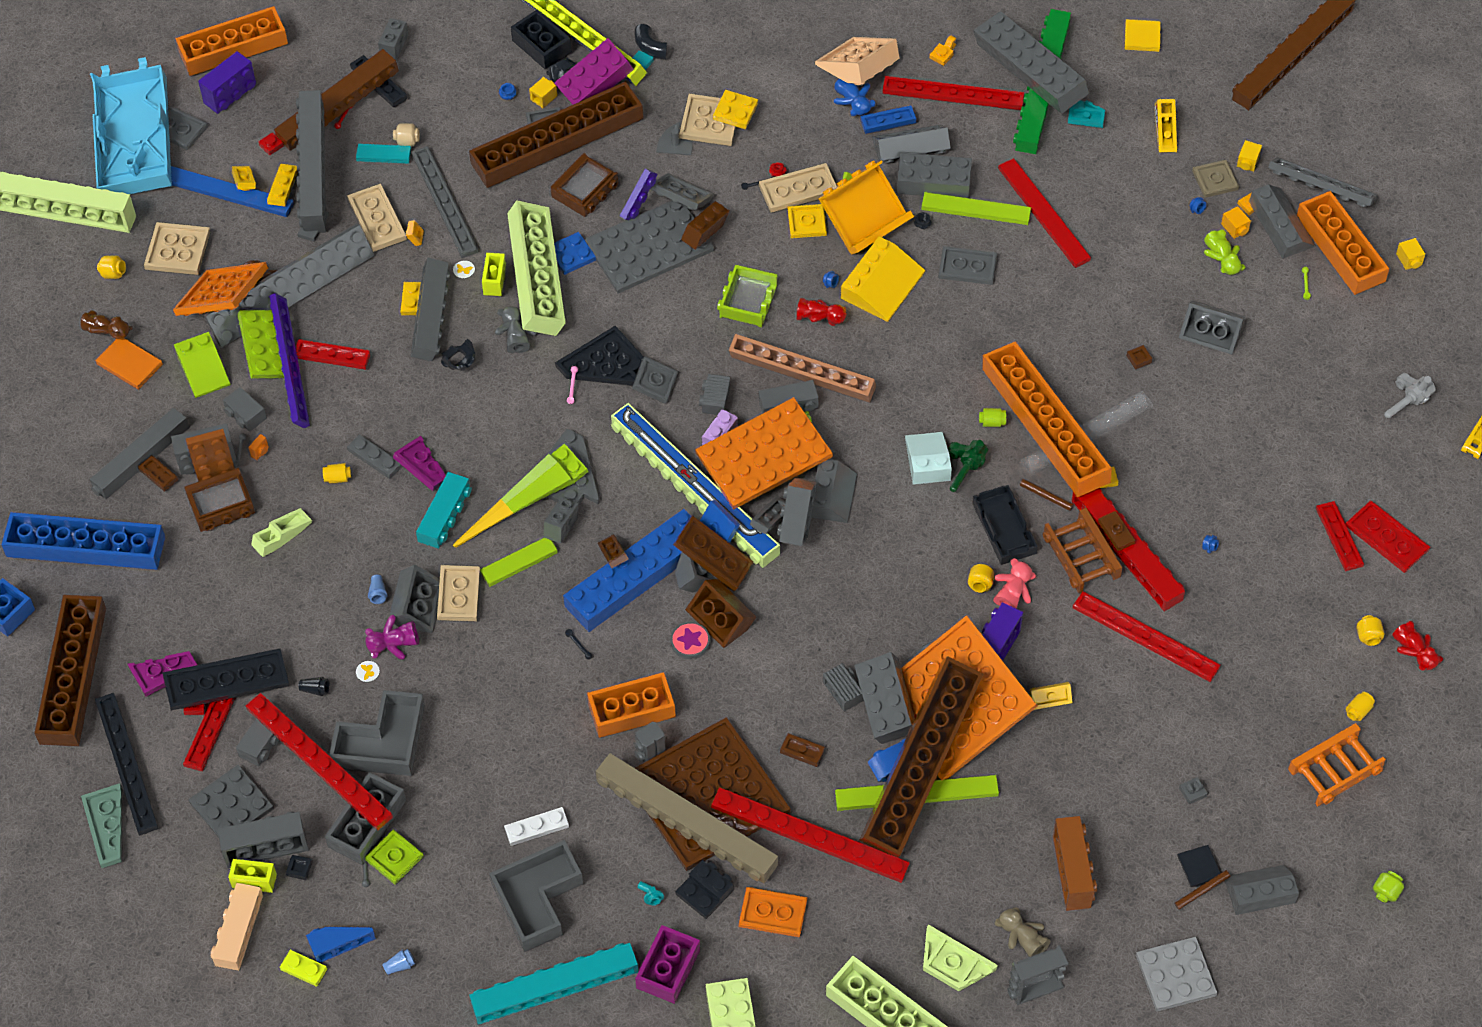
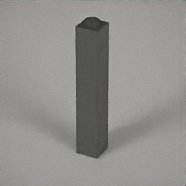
M172 408L90 479L92 484L91 490L97 496L101 495L105 499L110 497L139 472V465L152 455L156 457L172 443L171 436L183 434L189 429L187 418L175 408Z

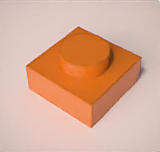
M260 434L248 448L251 457L258 460L267 453L269 446L266 437Z

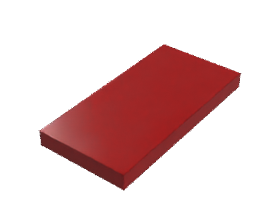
M1371 500L1346 522L1349 530L1404 573L1430 550L1429 545Z

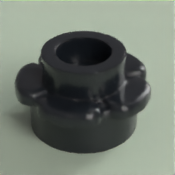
M925 212L918 213L915 217L914 225L920 229H926L932 224L929 214Z

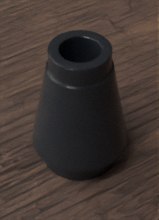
M324 677L300 679L298 688L299 691L323 696L328 694L330 683Z

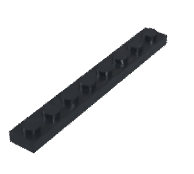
M114 693L96 698L95 702L138 835L157 830L159 828Z

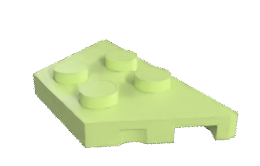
M927 926L923 971L955 990L961 991L997 970V964L934 927Z

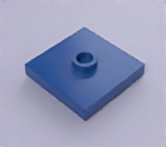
M716 500L710 501L700 520L728 543L731 542L740 526Z

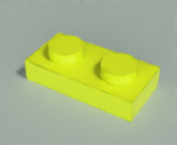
M290 950L282 962L280 970L317 987L327 971V967Z

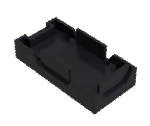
M1009 485L981 492L979 496H973L972 504L1001 565L1009 563L1014 558L1019 560L1037 554L1038 546L1031 531H1028L1026 528L1027 524Z

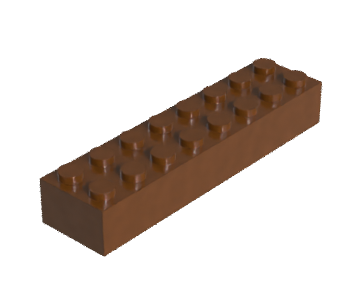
M63 595L34 733L39 745L79 746L106 613V606L102 596Z

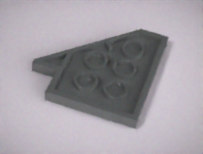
M566 429L548 454L551 455L565 444L589 472L574 484L547 497L555 502H558L563 497L576 503H580L585 497L598 504L599 497L583 436Z

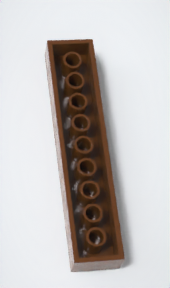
M623 82L469 150L471 165L486 188H489L643 119V105L629 85Z
M949 656L942 660L859 841L892 856L899 857L983 677L982 673Z

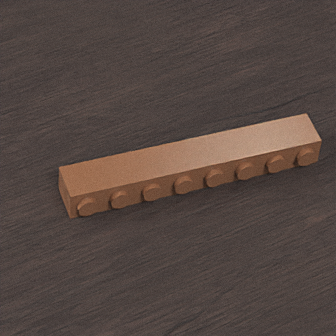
M735 334L729 348L732 358L802 381L813 380L814 385L869 403L876 388V382L873 378Z

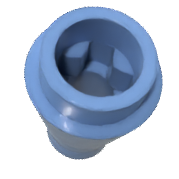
M373 575L371 577L368 598L374 604H381L387 598V592L381 575Z
M402 949L382 965L387 975L412 968L411 966L415 964V961L409 949Z

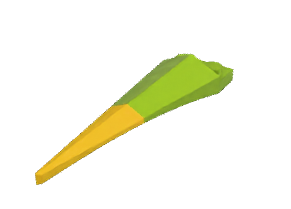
M563 444L551 455L548 454L464 533L453 546L458 547L521 509L574 484L589 472L588 469Z

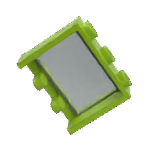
M735 265L734 270L729 273L728 286H724L723 299H720L717 305L720 318L737 320L762 328L778 285L777 274Z

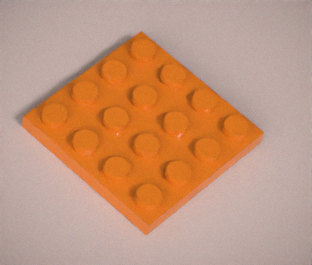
M266 262L206 270L175 306L173 311L176 316H188L194 313L204 314L210 311L234 310L247 296L248 292L255 287L257 281L263 277L268 266Z

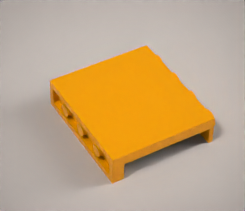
M874 160L865 165V170L861 171L859 169L851 174L852 178L849 180L846 178L836 183L838 185L836 188L830 187L822 192L823 196L818 198L851 255L863 250L874 243L879 236H885L914 217L911 210L905 211L879 165L883 163L882 160L876 163Z

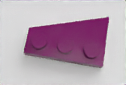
M419 436L394 452L393 458L430 490L434 491L441 486L446 475L438 462L434 461L430 449L424 445L423 438Z
M187 651L167 655L163 659H148L144 663H129L127 665L145 697L165 687L162 672L196 666L197 663L191 653Z

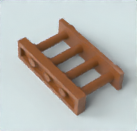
M1087 508L1079 510L1076 522L1059 529L1052 530L1049 523L1045 524L1043 538L1046 543L1051 545L1069 576L1072 588H1076L1079 594L1083 591L1084 582L1104 574H1110L1113 580L1121 577L1122 566ZM1079 528L1085 531V537L1065 545H1061L1057 538ZM1088 543L1094 546V552L1074 560H1070L1066 553ZM1097 558L1101 559L1104 563L1103 567L1081 576L1075 568Z

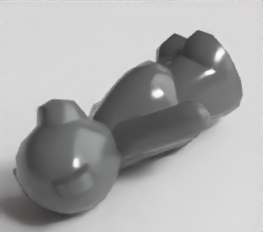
M514 306L498 309L497 314L502 316L504 323L496 329L495 334L501 335L507 331V351L509 353L528 351L530 344L525 332L533 336L536 335V332L523 330L520 309Z

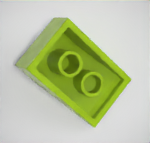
M209 332L174 344L178 360L195 398L230 386Z

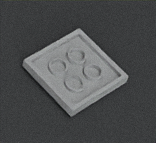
M1196 937L1136 952V958L1156 1012L1217 996L1216 988Z

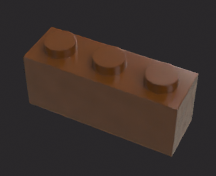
M714 201L687 224L681 240L696 250L723 227L730 210Z

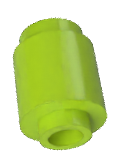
M983 408V412H979V423H983V427H1001V425H1006V410H1001V408Z

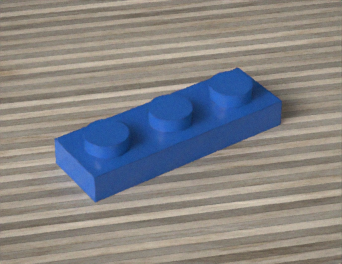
M910 105L863 115L860 121L865 134L916 123V116Z

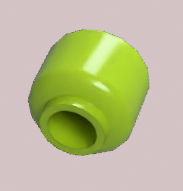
M1392 871L1381 873L1373 885V890L1377 894L1375 897L1384 903H1387V901L1395 902L1404 889L1403 879Z

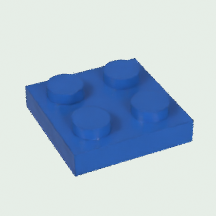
M579 232L554 243L557 265L564 275L596 261V256Z

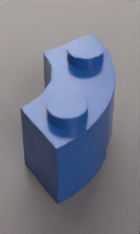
M906 739L885 750L876 751L873 754V758L868 761L878 782L887 781Z

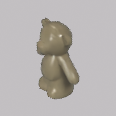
M1017 907L1003 911L995 921L996 926L1011 932L1008 941L1009 948L1014 949L1018 940L1020 946L1029 957L1044 952L1051 942L1049 938L1043 937L1037 932L1044 929L1043 924L1034 922L1023 923L1020 910Z

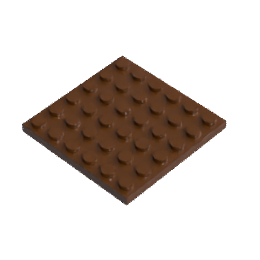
M727 717L635 767L638 771L746 837L762 828L711 808L719 787L788 814L791 812L786 801ZM649 815L686 871L697 866L702 860L706 861L715 855L711 850L701 848L693 839H687L682 836L680 831L675 828L667 827L659 818L655 819Z

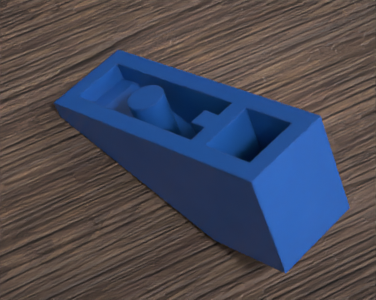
M324 927L314 929L310 934L306 935L318 963L376 939L373 929L366 927Z

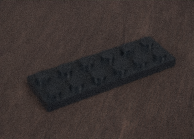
M281 648L162 672L171 711L289 686Z

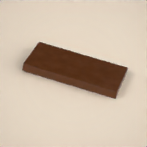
M693 515L689 518L673 544L733 591L738 589L754 562Z

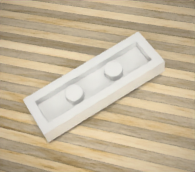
M563 807L505 825L504 828L510 846L569 828V824Z

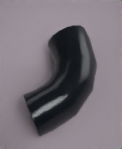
M638 24L635 27L634 35L639 49L653 58L666 60L667 42L653 39L651 27L647 24Z

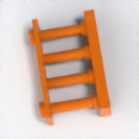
M1356 723L1290 762L1288 769L1293 776L1297 773H1303L1319 793L1315 803L1317 807L1323 803L1325 805L1329 804L1338 794L1372 774L1376 776L1383 771L1386 759L1382 757L1377 761L1373 760L1358 741L1361 729ZM1347 744L1352 745L1368 766L1358 771L1342 751V747ZM1331 753L1336 755L1350 772L1351 776L1342 780L1327 762L1326 756ZM1314 763L1319 764L1335 785L1326 790L1311 772L1310 766Z

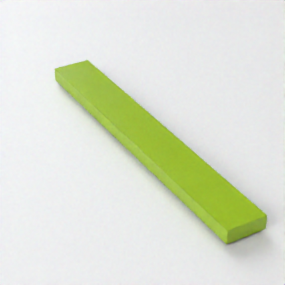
M996 775L935 780L925 803L999 796ZM884 785L835 790L837 811L874 808Z

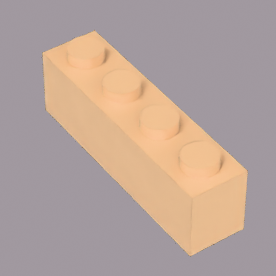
M236 883L235 889L231 890L229 896L230 904L223 914L224 923L218 929V941L211 950V958L215 966L240 970L263 898L260 887Z

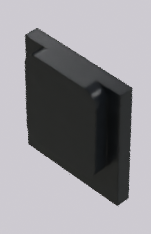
M1209 845L1177 854L1190 887H1199L1220 874Z

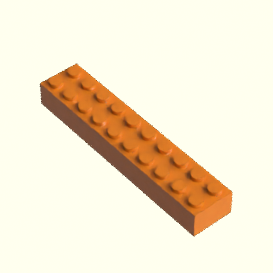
M1013 342L984 354L983 371L1075 495L1079 497L1111 483V466L1019 345Z

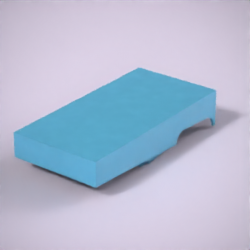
M146 57L138 59L139 69L110 75L109 65L101 66L102 77L90 73L94 88L95 114H93L97 189L133 194L172 186L167 77L161 65L148 67Z

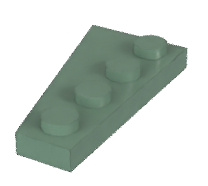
M119 783L81 796L101 868L122 862V786Z

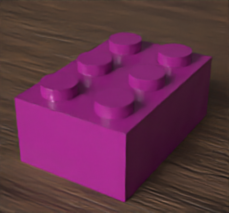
M661 925L635 978L636 989L675 1004L700 952V940Z

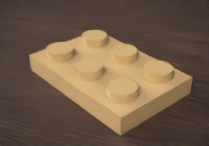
M441 565L437 620L477 621L479 566Z

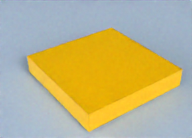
M1126 19L1125 50L1159 52L1160 21Z
M822 204L787 206L791 238L827 236Z

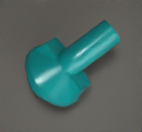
M642 881L639 882L638 889L647 893L644 896V902L652 906L660 904L664 899L663 892L656 890L655 886L653 887Z

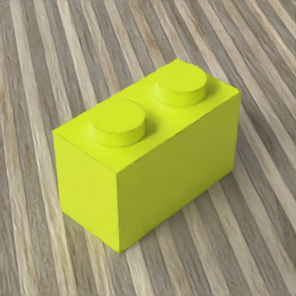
M486 253L482 277L483 295L502 296L506 272L505 254Z
M233 859L228 878L232 888H235L236 883L260 887L262 892L273 893L277 873L273 863Z

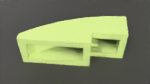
M299 508L269 522L268 528L253 534L251 545L264 557L301 533L312 523V520Z

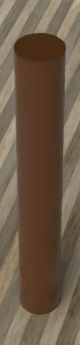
M1022 479L1021 487L1069 511L1073 508L1074 504Z
M1227 870L1223 871L1174 903L1175 906L1180 910L1230 878V874Z

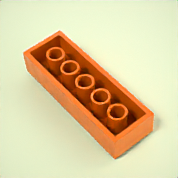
M274 6L175 38L180 56L189 76L216 68L236 51L244 57H249L288 44L284 26Z
M1331 191L1299 204L1297 216L1304 228L1354 295L1386 282L1389 267Z

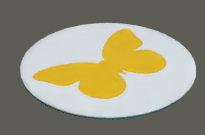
M460 261L453 267L454 274L459 278L470 277L475 271L474 265L469 261Z
M365 661L358 665L356 675L361 681L369 682L378 677L380 670L375 662Z

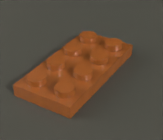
M224 429L186 438L198 482L235 469Z

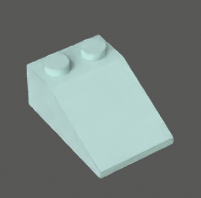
M943 432L906 435L905 441L913 484L951 481L952 468Z

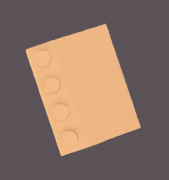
M852 37L815 61V65L847 83L862 85L866 80L873 78L875 74L884 71V68L893 65L895 61L900 59L897 40L891 38Z

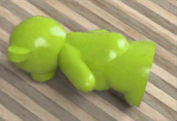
M1214 230L1206 235L1204 242L1211 250L1206 249L1204 254L1221 261L1220 271L1222 273L1234 275L1246 268L1245 265L1241 264L1237 255L1240 247L1235 245L1231 250V244L1226 239L1225 230Z

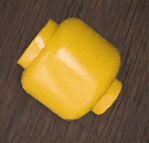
M103 256L97 265V270L104 279H119L126 271V264L120 256Z
M985 564L974 565L968 576L969 587L978 593L987 592L991 589L994 581L993 569Z
M1367 615L1357 623L1356 628L1362 643L1374 646L1379 644L1384 638L1385 633L1379 618Z

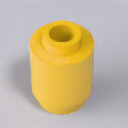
M346 463L323 467L324 482H329V484L348 482V478H351L350 466L347 467Z
M1367 692L1357 694L1346 707L1347 716L1353 721H1361L1373 708L1374 698Z

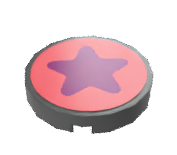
M695 622L680 624L671 635L672 649L679 657L684 659L699 658L707 652L710 646L709 633L706 628Z

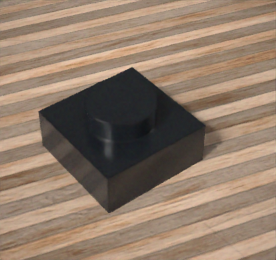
M292 855L286 870V876L307 880L312 859Z

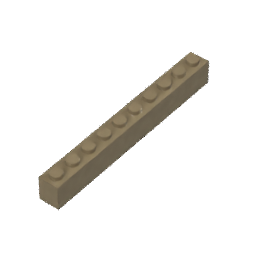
M611 753L596 770L597 782L602 787L612 789L618 797L626 798L636 808L641 807L646 810L652 818H659L667 827L675 828L687 839H693L701 848L711 850L716 857L721 860H727L739 871H745L753 880L761 881L765 884L778 866V856Z

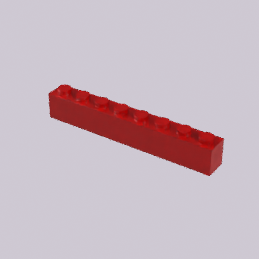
M1101 488L1079 497L1073 492L1072 503L1078 510L1087 508L1110 548L1164 612L1183 601L1185 594L1183 585L1174 579L1171 571L1163 566L1160 558L1152 553L1144 540L1140 539L1135 528L1129 526L1123 514L1118 513L1112 501L1107 500ZM1114 511L1117 512L1135 539V544L1120 551L1116 550L1098 523L1099 518Z

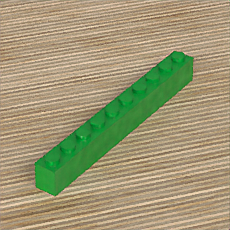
M1051 9L1049 16L1046 15L1044 26L1046 28H1042L1041 38L1043 40L1039 42L1061 59L1070 25L1071 12ZM1027 86L1029 93H1025L1023 103L1026 105L1021 108L1020 117H1022V120L1018 119L1016 130L1019 131L1014 134L1013 143L1016 144L1015 151L1036 154L1049 103Z

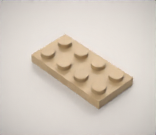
M826 163L759 181L760 190L770 213L786 209L787 206H797L818 200V198L823 196V191L830 187L833 189L837 187Z
M381 184L347 195L348 201L373 252L407 240L406 234Z

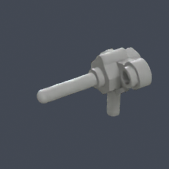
M1402 373L1395 381L1396 386L1401 390L1406 389V397L1388 409L1384 415L1386 418H1390L1409 403L1415 405L1426 403L1430 399L1429 396L1436 391L1431 377L1423 376L1416 380L1407 373Z

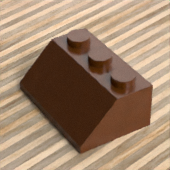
M719 579L705 580L685 609L700 625L707 629L708 633L723 648L744 634L756 619V616Z

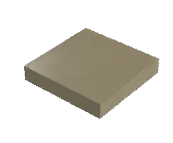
M1227 160L1193 167L1192 169L1204 198L1239 189Z

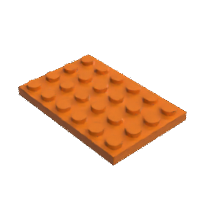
M794 397L695 449L697 456L733 510L833 457V453Z

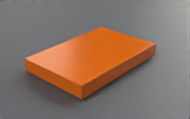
M125 338L116 339L95 360L97 365L138 390L163 365L161 360Z
M746 887L739 927L800 937L807 897Z

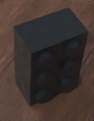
M538 9L511 26L512 41L545 70L572 52L570 37Z

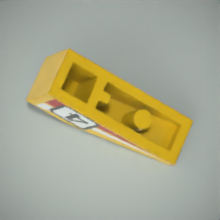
M1157 99L1155 102V125L1159 153L1177 152L1175 99Z

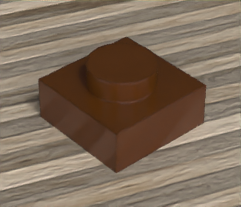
M1144 345L1127 351L1126 356L1135 370L1152 363V357Z

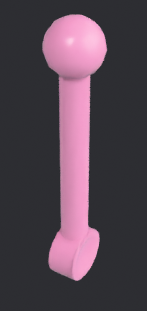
M576 366L571 367L572 378L570 395L567 398L568 404L574 403L573 392L575 376L578 371Z

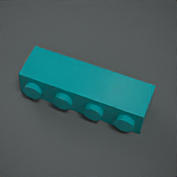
M451 472L446 474L416 531L418 542L438 549L442 543H445L449 528H453L457 513L462 511L465 498H468L471 494L472 487H470L469 478Z

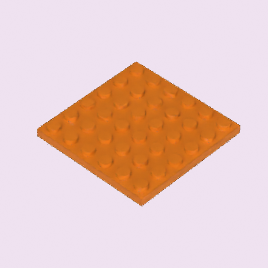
M967 615L901 668L915 718L942 660L947 656L983 674L939 770L938 777L941 780L951 777L1038 707Z

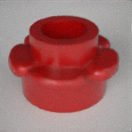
M779 162L771 164L769 169L771 176L776 177L784 175L787 171L784 164Z

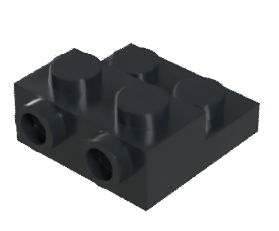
M702 860L689 873V878L675 891V895L707 919L734 889L733 880L729 875L725 873L721 875L717 872L718 868L711 861L706 863Z

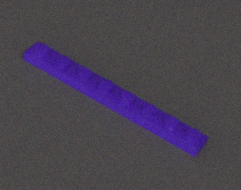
M274 293L269 296L270 308L273 313V324L276 329V340L279 346V356L281 357L282 372L285 379L284 385L287 390V401L291 411L290 418L294 424L306 428L310 426L287 299Z

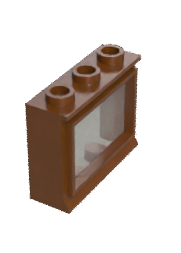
M583 153L551 186V196L586 217L595 210L601 201L603 202L606 199L607 194L611 190L617 188L619 183L618 173L611 171Z
M239 468L184 486L200 532L210 531L214 527L230 524L234 520L247 518L255 513Z

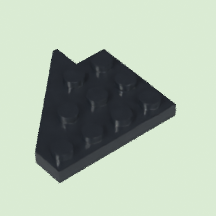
M613 326L556 361L555 366L566 379L572 378L571 367L576 366L578 371L575 380L633 386L636 378L635 373L638 372L644 356L616 326Z

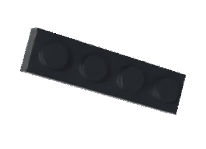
M363 55L350 63L351 69L355 70L367 61L368 58ZM387 79L381 86L374 89L393 108L407 99V94L391 79Z

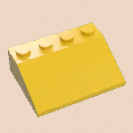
M879 236L841 285V299L888 322L923 276L925 269L896 244Z

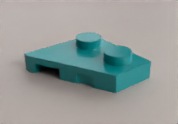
M1080 100L1070 107L1068 124L1103 128L1105 109L1093 105L1088 100L1085 102Z

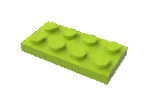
M239 310L237 315L251 379L284 378L272 310Z

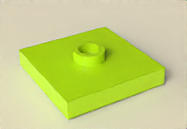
M393 829L365 857V860L396 885L424 856L421 851Z

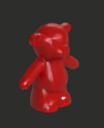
M800 298L797 307V320L808 318L811 322H817L827 318L828 323L831 326H835L845 320L847 312L845 307L838 304L828 306L821 299L809 301Z
M1413 621L1400 625L1393 632L1392 636L1402 645L1397 648V652L1416 657L1420 670H1432L1442 662L1443 658L1435 652L1433 647H1429L1431 636L1426 634L1423 637L1414 628Z

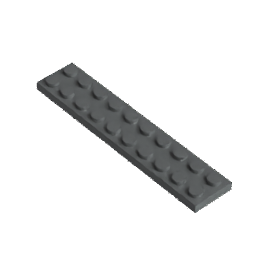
M359 224L353 225L259 281L248 292L236 309H225L219 312L210 311L204 314L218 345L223 347L242 336L237 315L239 310H271L269 296L274 293L286 298L288 307L373 257V251Z

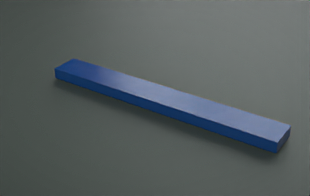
M171 166L172 185L284 217L288 216L294 205L291 199L287 200L285 207L267 204L269 193L255 189L248 191L237 190L236 184Z

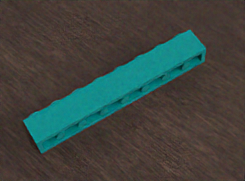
M620 943L609 950H598L593 955L587 957L580 956L575 958L574 961L558 963L553 968L547 970L540 969L528 976H518L513 981L507 983L500 982L488 989H478L473 994H469L479 1025L639 972L638 964L631 944Z

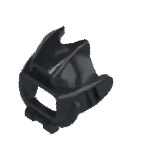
M566 57L550 66L546 75H549L550 80L555 83L566 73V69H571L576 64L573 60Z
M469 339L465 340L462 345L456 347L452 345L446 352L441 353L443 356L441 364L451 370L464 371L475 361V351ZM457 352H461L465 356L457 364H451L449 360Z

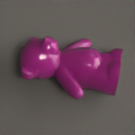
M390 615L383 632L373 631L371 628L366 629L365 643L367 649L371 652V657L377 658L379 653L387 648L398 659H405V654L397 646L419 645V636L414 621L393 629L396 617L395 615Z

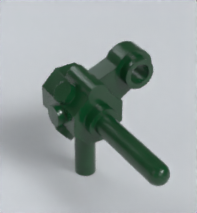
M972 440L970 445H963L957 442L950 444L948 448L949 457L952 459L961 458L960 461L963 465L950 486L951 492L957 491L969 470H977L978 467L983 466L985 463V457L989 449L982 440Z

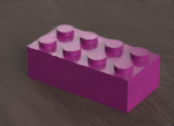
M607 38L559 78L555 85L570 103L574 105L614 87L634 69L610 39Z

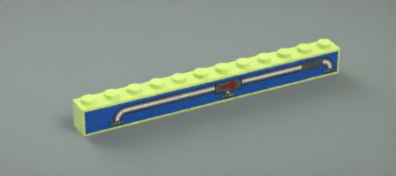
M629 403L611 415L613 430L616 433H621L624 440L629 445L632 444L640 456H645L653 468L657 467L661 471L662 476L666 480L669 479L677 491H682L691 504L695 503L702 514L706 511L710 501L716 500L740 524L732 539L737 543L738 548L742 552L750 555V559L754 561L753 563L759 564L764 568L780 555V545L768 533L764 534L750 525L752 518L740 507L733 510L719 487Z

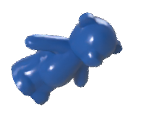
M841 79L836 81L835 91L843 95L844 98H836L833 102L837 105L851 104V116H862L868 113L871 107L875 106L874 100H869L865 97L870 89L869 83L864 84L859 91L854 83H847Z

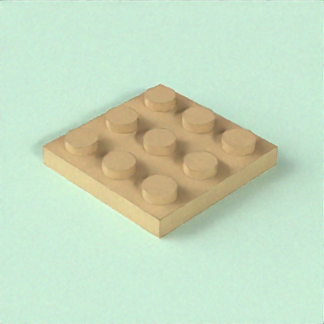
M689 94L679 139L732 146L736 126L713 120V114L721 98Z
M156 222L144 263L145 270L198 275L209 239L210 228Z

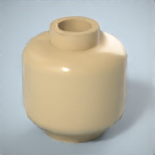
M401 123L397 126L396 130H393V140H397V144L400 146H414L416 142H419V128H416L413 123Z

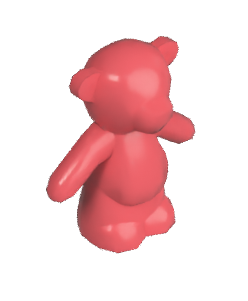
M1014 558L1010 561L1012 565L1011 574L995 575L996 581L1007 582L993 599L995 604L999 606L1003 602L1017 608L1021 594L1025 603L1029 604L1031 602V597L1025 583L1030 579H1035L1036 575L1027 563L1020 562Z

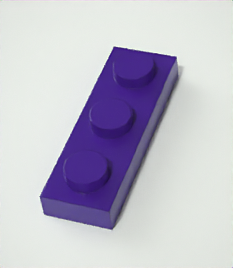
M644 169L620 217L630 220L638 216L639 208L646 201L650 188L656 182L657 173Z

